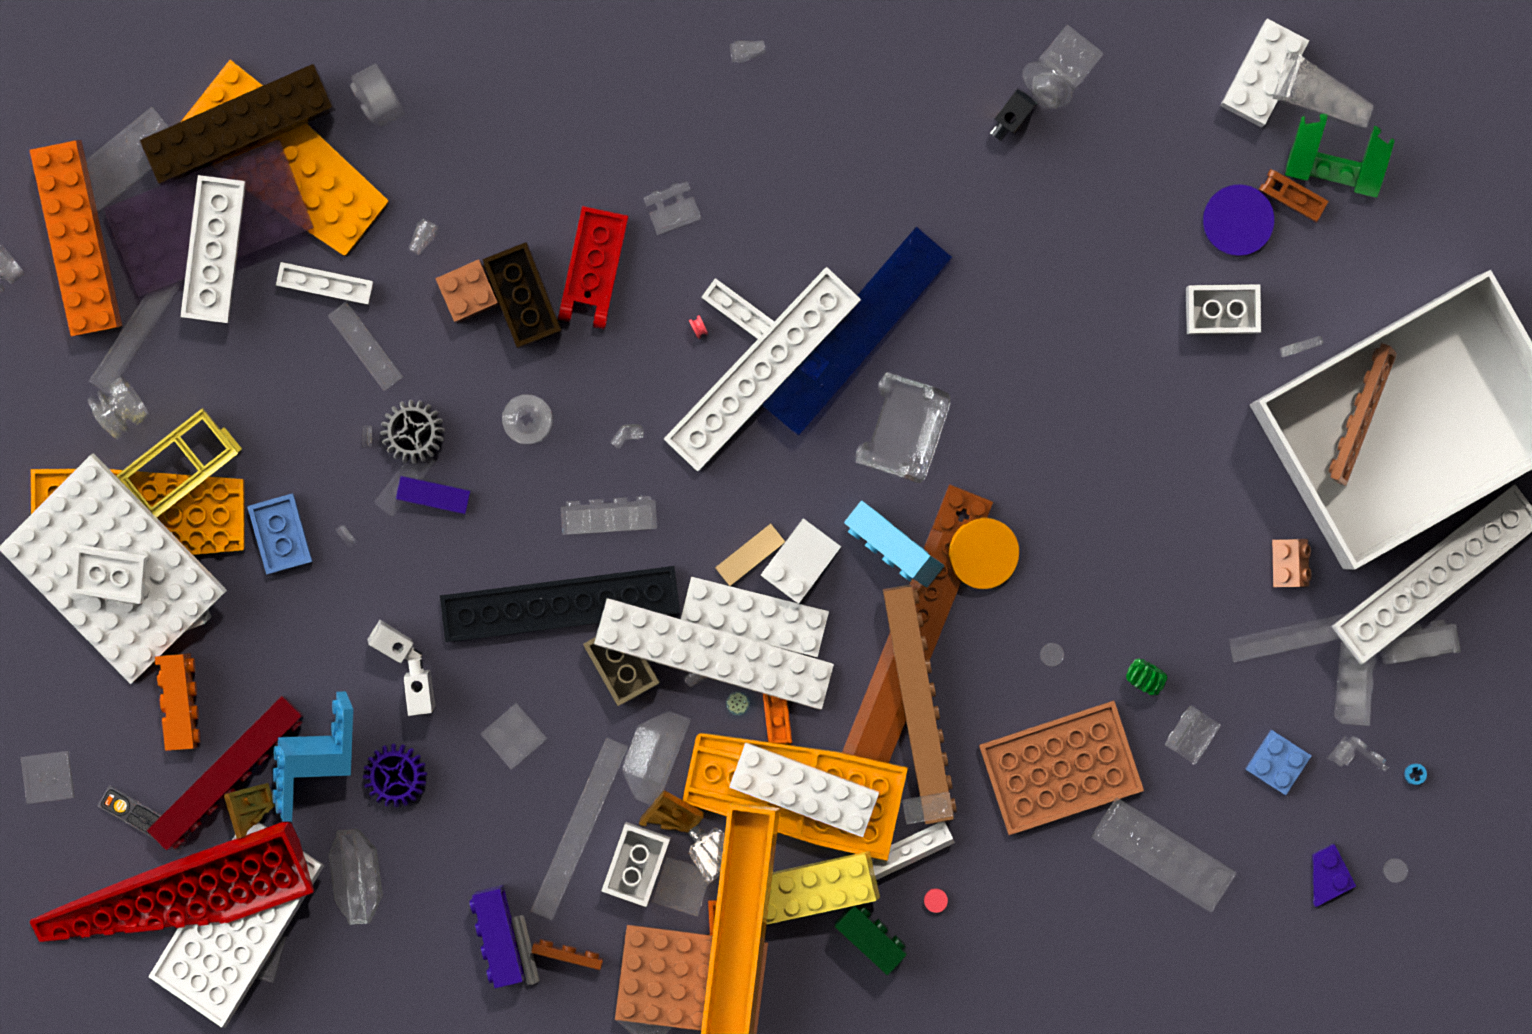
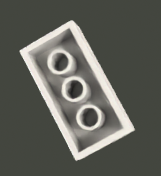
M1266 19L1220 106L1262 128L1273 111L1309 40Z

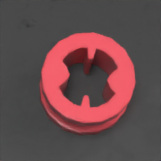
M700 315L697 316L696 320H689L698 339L701 338L702 334L708 335Z

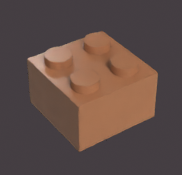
M479 259L435 278L455 323L462 322L500 305Z

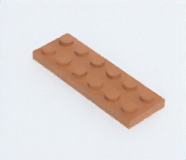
M1381 343L1380 348H1376L1373 353L1372 361L1374 364L1371 371L1368 370L1365 374L1363 383L1366 385L1363 392H1359L1356 397L1355 406L1357 408L1354 415H1350L1348 418L1346 437H1342L1338 444L1337 450L1340 451L1337 460L1334 459L1330 465V478L1338 484L1347 486L1397 356L1395 350L1389 345Z

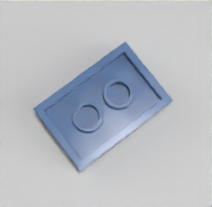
M294 493L247 506L266 574L313 562Z

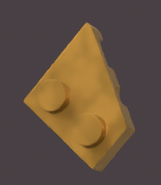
M269 783L224 795L237 839L244 837L247 834L246 832L275 806Z
M664 790L641 816L639 824L642 826H647V823L660 824L661 829H676L681 832L691 833L703 819L704 812Z

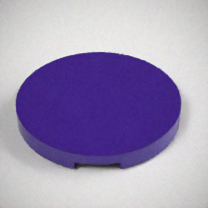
M1238 184L1222 188L1210 198L1203 213V229L1209 242L1218 250L1232 256H1244L1259 250L1269 240L1274 228V212L1269 200L1259 190L1247 185Z

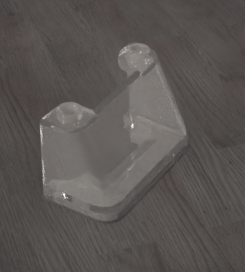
M885 372L878 387L881 396L885 398L871 442H864L858 447L855 462L916 483H921L927 475L951 398L949 393L933 386Z

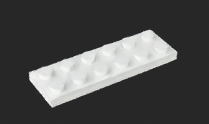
M198 175L181 317L229 323L246 181Z
M691 577L681 620L763 644L818 657L829 611Z
M747 742L744 745L729 788L861 837L864 836L879 795V791Z

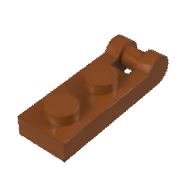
M1270 169L1267 174L1268 179L1265 184H1261L1259 191L1317 222L1329 201ZM1276 182L1282 184L1279 192L1273 189Z

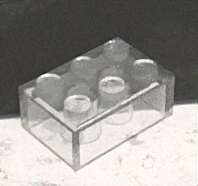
M376 63L351 76L353 83L350 84V87L355 96L361 102H364L361 108L372 123L376 122L381 127L405 114L386 75Z

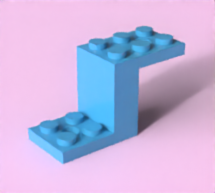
M346 691L336 692V700L332 701V712L336 714L335 722L331 724L332 736L278 737V746H274V760H277V768H273V780L276 782L277 790H273L272 800L273 804H276V813H280L283 822H292L294 777L351 776L353 707Z

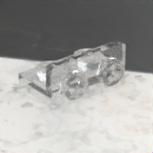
M1189 706L1182 714L1181 720L1175 729L1169 734L1165 745L1193 764H1196L1221 725L1193 706Z

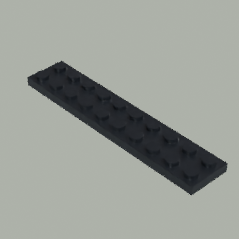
M675 566L440 595L445 642L600 623L607 598L663 615L681 613Z

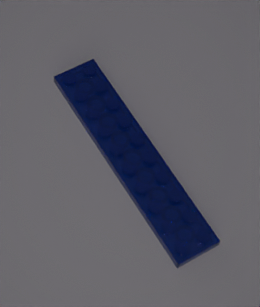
M915 227L858 293L857 296L861 301L778 386L762 406L799 436L950 261L952 256L918 227Z

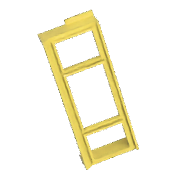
M201 408L117 474L116 477L157 518L236 456L242 448L225 427L220 429L204 408ZM202 419L226 448L205 466L180 437ZM175 441L198 471L151 507L128 477Z

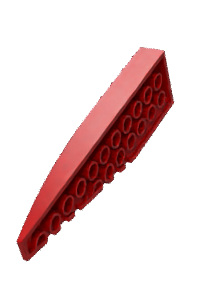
M281 822L138 874L31 919L29 922L39 942L64 940L76 936L84 938L95 934L113 935L115 932L133 933L163 930L164 927L174 926L175 928H182L186 925L194 924L202 926L213 922L222 924L314 892V888L295 829L291 822Z

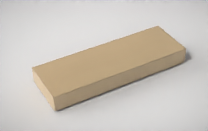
M769 524L715 568L731 586L785 543V541L772 524Z

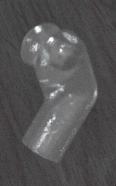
M639 424L622 425L610 443L620 449L626 439H641L644 436V429Z

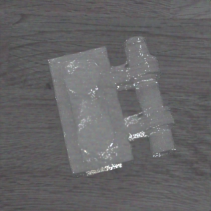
M688 181L681 184L677 182L672 184L671 188L660 192L658 190L651 192L652 195L643 198L646 206L652 204L657 206L658 210L649 213L657 236L701 220L694 197L684 200L682 193L691 190ZM676 196L677 203L664 207L663 200Z

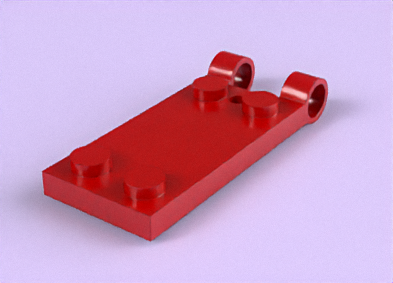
M582 206L558 320L571 321L574 302L597 306L593 327L605 330L629 216ZM587 291L591 292V297L589 298L584 296Z

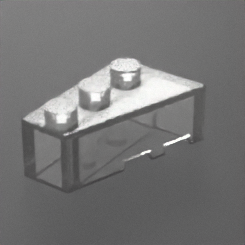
M1442 619L1431 621V626L1422 628L1421 624L1412 625L1407 631H1404L1381 649L1383 664H1393L1424 657H1435L1451 652H1461L1456 624L1445 623V620Z

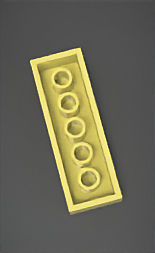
M870 851L773 872L766 925L877 901L880 898Z

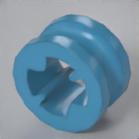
M1411 764L1405 769L1404 776L1408 783L1418 785L1426 780L1427 771L1421 764ZM1414 767L1417 768V771L1420 769L1422 772L1419 775L1418 781H1415V778L1411 779L1409 775L1413 772L1412 768Z

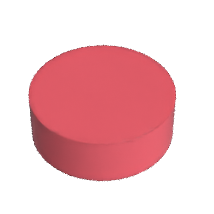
M933 888L925 894L924 904L929 911L938 913L946 908L948 898L943 890Z

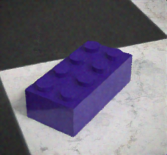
M504 885L476 891L469 902L472 914H477L478 918L475 927L478 937L483 939L484 944L481 946L483 959L488 960L489 963L488 970H486L489 983H493L494 988L523 982L525 974Z

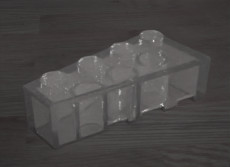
M1291 53L1286 54L1272 98L1319 115L1328 114V118L1362 128H1367L1374 106L1301 55Z
M1342 640L1334 717L1341 724L1370 726L1371 694L1373 691L1372 675L1373 669H1375L1376 656H1372L1360 665Z

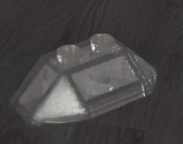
M668 711L638 725L621 769L636 800L652 805L664 791L691 719Z
M358 828L337 830L336 838L329 852L335 902L341 912L347 917L350 925L371 923L383 896L377 848Z

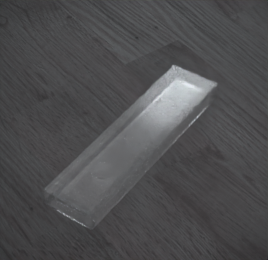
M347 302L327 315L384 391L403 378L402 374Z

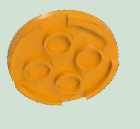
M980 518L962 525L954 534L949 547V557L954 574L965 584L978 589H989L1004 583L1014 572L1019 560V545L1012 530L1004 523L992 518Z

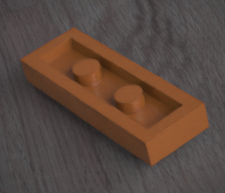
M540 939L539 942L535 941L533 943L531 953L598 970L602 967L604 958H600V954L597 952L586 950L584 954L576 952V947L563 945L562 948L553 946L554 942Z

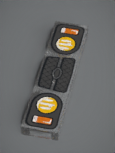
M111 785L108 786L97 805L99 808L150 837L152 836L147 830L162 816V814ZM190 831L182 837L185 841L174 851L181 852L191 834Z

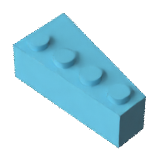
M862 500L844 522L850 527L848 532L858 540L861 537L867 541L865 544L867 548L875 554L880 551L884 555L882 560L892 568L897 565L902 569L899 574L910 582L914 579L928 587L945 566Z

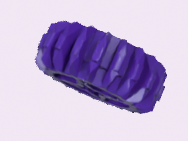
M396 743L391 744V751H389L386 745L382 746L384 754L379 750H375L374 754L377 759L371 756L368 758V761L373 765L364 766V769L370 771V774L363 775V779L371 780L370 783L365 785V788L373 786L374 790L369 795L372 797L378 793L379 797L376 800L378 803L383 798H386L385 806L387 807L391 804V800H394L395 808L399 807V800H402L404 806L408 805L407 797L415 801L417 798L413 792L415 791L418 794L423 792L418 787V784L425 786L427 783L425 780H420V777L427 776L426 771L420 772L419 769L426 766L425 762L418 765L416 761L421 758V755L418 754L413 758L411 756L414 752L413 748H410L405 753V744L400 746L399 751H397ZM389 756L402 757L395 767L381 762ZM408 762L414 771L413 782L405 775L404 770ZM377 768L386 777L383 788L380 787L377 781ZM400 768L398 776L401 780L398 781L396 779L391 782L392 774H390V770L394 772ZM395 784L409 788L406 793L399 795L388 793Z

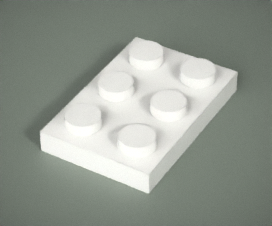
M77 545L75 547L72 593L141 604L144 599L147 556Z

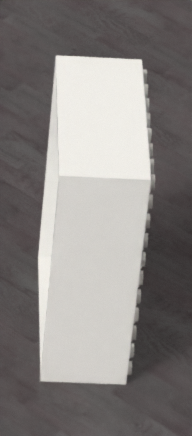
M1491 270L1471 278L1249 404L1343 569H1357L1532 469V341ZM1383 343L1391 346L1397 353L1347 486H1344L1330 478L1329 468L1332 461L1338 458L1340 451L1337 449L1341 438L1346 437L1348 418L1350 415H1354L1356 411V397L1359 392H1363L1366 385L1363 383L1366 372L1368 370L1371 371L1374 364L1372 361L1373 353Z

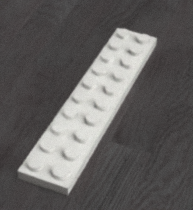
M826 267L672 429L664 440L694 469L700 471L861 299Z
M1516 485L1511 486L1331 626L1360 665L1532 532L1531 504Z
M608 598L606 599L594 642L596 646L818 710H822L834 664Z

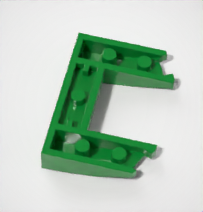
M1320 114V122L1306 124L1305 116L1302 117L1286 164L1285 175L1307 181L1309 176L1353 186L1355 187V193L1377 198L1395 140L1392 138L1387 144L1378 137L1381 129L1374 126L1362 163L1317 152L1328 114Z

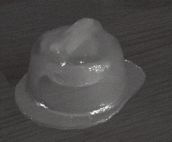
M1031 62L1024 67L1022 72L1024 83L1032 92L1033 99L1037 102L1038 106L1044 109H1057V107L1065 106L1071 102L1073 97L1072 87L1050 67L1040 62Z

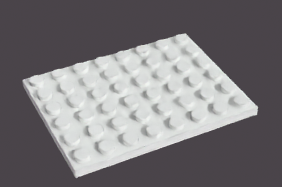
M94 453L0 545V551L130 684L155 661V656H160L227 591ZM83 545L147 556L143 602L137 604L72 593L75 547Z

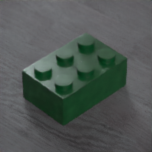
M864 904L848 907L834 922L835 928L888 976L907 955L905 950L906 944L897 935L892 938L887 933L889 931L888 927L880 919L874 921L870 917L871 911Z

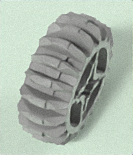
M409 400V407L406 408L402 401L399 403L401 410L398 411L393 406L391 409L395 414L393 416L389 413L385 414V417L390 422L381 423L383 427L388 428V430L380 432L382 436H388L382 443L383 445L391 444L387 448L388 453L396 450L394 454L395 459H399L403 454L402 462L407 463L409 456L413 464L417 463V456L420 457L422 462H425V453L430 457L434 456L433 452L430 451L432 447L440 450V447L435 444L436 440L439 442L444 441L443 437L437 436L438 433L445 432L444 428L437 427L443 423V420L441 418L434 420L439 414L436 410L429 414L432 408L430 404H427L422 409V401L419 400L417 406L414 407V401ZM410 413L422 414L427 417L429 422L414 423ZM403 417L404 428L394 435L395 426L400 418ZM410 424L415 429L417 427L419 428L418 431L415 432L416 440L410 434L409 436H407V433L410 432ZM431 429L430 439L422 447L421 436ZM411 440L416 450L402 449L396 442Z

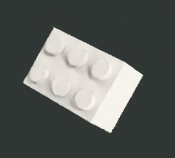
M1260 284L1187 286V335L1260 333Z
M626 822L602 892L647 907L671 837Z

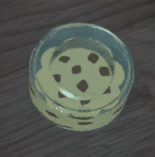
M740 691L731 693L726 700V707L733 715L744 714L750 705L748 696Z

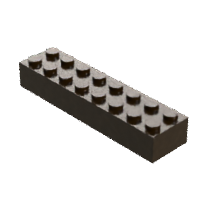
M311 64L139 141L158 184L165 186L329 114L336 109L318 68Z

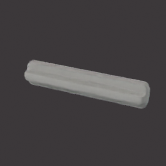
M523 915L515 916L512 918V924L526 982L528 985L537 984L539 976L534 955L531 953L532 947L525 918Z

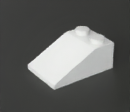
M803 518L761 576L799 604L841 546Z

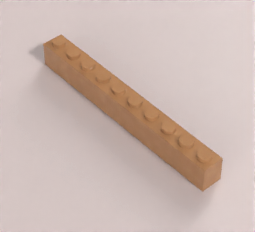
M911 584L883 589L925 824L953 820V813L957 812L955 799H950L948 791L953 789L950 775L946 776L944 767L948 766L946 752H941L940 743H944L942 729H937L936 720H940L938 706H933L932 697L936 696L934 682L929 683L928 674L932 673L930 660H925L924 650H928L926 637L921 636L919 627H924L922 615L916 612L915 604L919 603L917 589L912 590Z

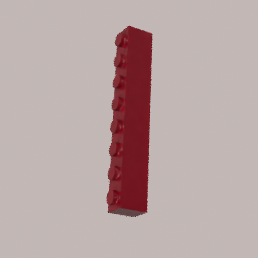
M281 696L147 832L166 851L171 848L176 850L185 841L182 837L188 831L193 833L202 824L199 820L205 814L209 817L219 807L216 803L222 797L225 799V794L234 792L233 786L239 780L243 783L252 774L250 769L256 763L260 766L269 757L267 752L272 747L278 746V737H283L289 730L294 732L303 723L300 719L304 715L285 696Z

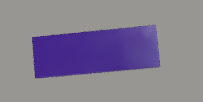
M400 475L395 499L465 514L470 490Z

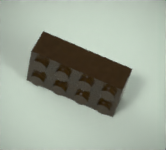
M527 242L482 259L518 349L563 332Z

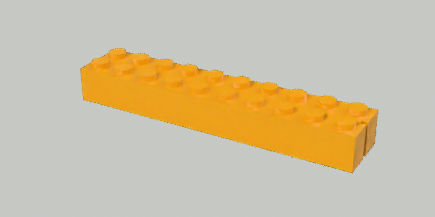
M739 802L728 804L701 1034H753L780 808Z

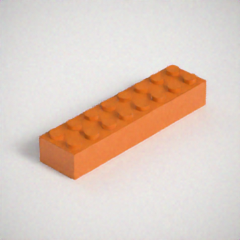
M82 140L31 149L30 155L70 335L76 336L122 326Z

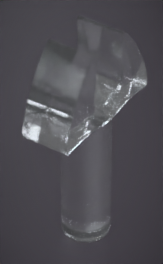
M1317 336L1279 349L1282 357L1320 346L1323 344V338Z

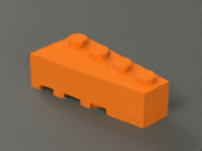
M191 653L155 656V665H160L161 667L159 675H157V682L164 693L160 695V709L162 713H166V717L162 718L165 751L197 748V743H200L201 738L200 730L196 729L195 722L196 719H199L198 705H194V696H197V684L192 679V672L196 670L195 659L191 658Z

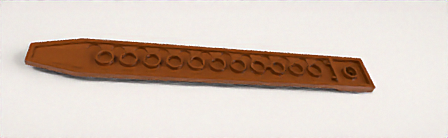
M950 484L923 548L929 555L945 566L928 587L914 579L909 583L912 586V590L917 589L919 603L915 604L916 612L921 613L924 627H919L921 636H925L928 650H924L925 660L931 659L961 584V580L954 574L950 562L949 547L951 540L962 525L976 519L987 518L993 504L990 500ZM965 508L969 518L960 522L956 512L962 511ZM890 633L842 753L889 763L906 721Z

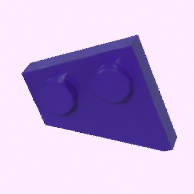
M1331 844L1312 854L1313 905L1315 907L1356 887L1335 844Z

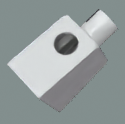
M381 620L378 621L367 639L370 646L399 663L403 659L420 658L422 652L412 647V639ZM397 642L402 644L399 650L393 648V645Z
M422 658L408 660L409 672L404 676L408 716L432 713L435 708L431 672L430 670L423 669ZM414 681H420L422 686H416Z

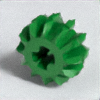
M1135 659L1128 668L1126 679L1137 689L1150 695H1158L1166 685L1167 675L1156 665L1144 659Z

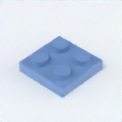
M1270 730L1245 769L1279 792L1287 795L1311 758V755L1273 730Z

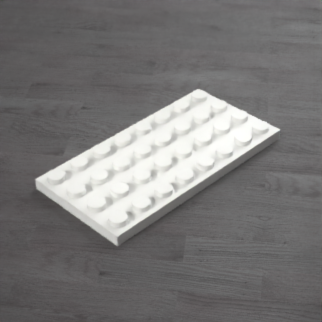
M258 822L246 832V835L267 827ZM303 851L312 884H314L325 865ZM306 895L229 923L220 924L219 922L209 923V925L198 926V924L178 928L150 973L149 978L220 1027L226 1028Z

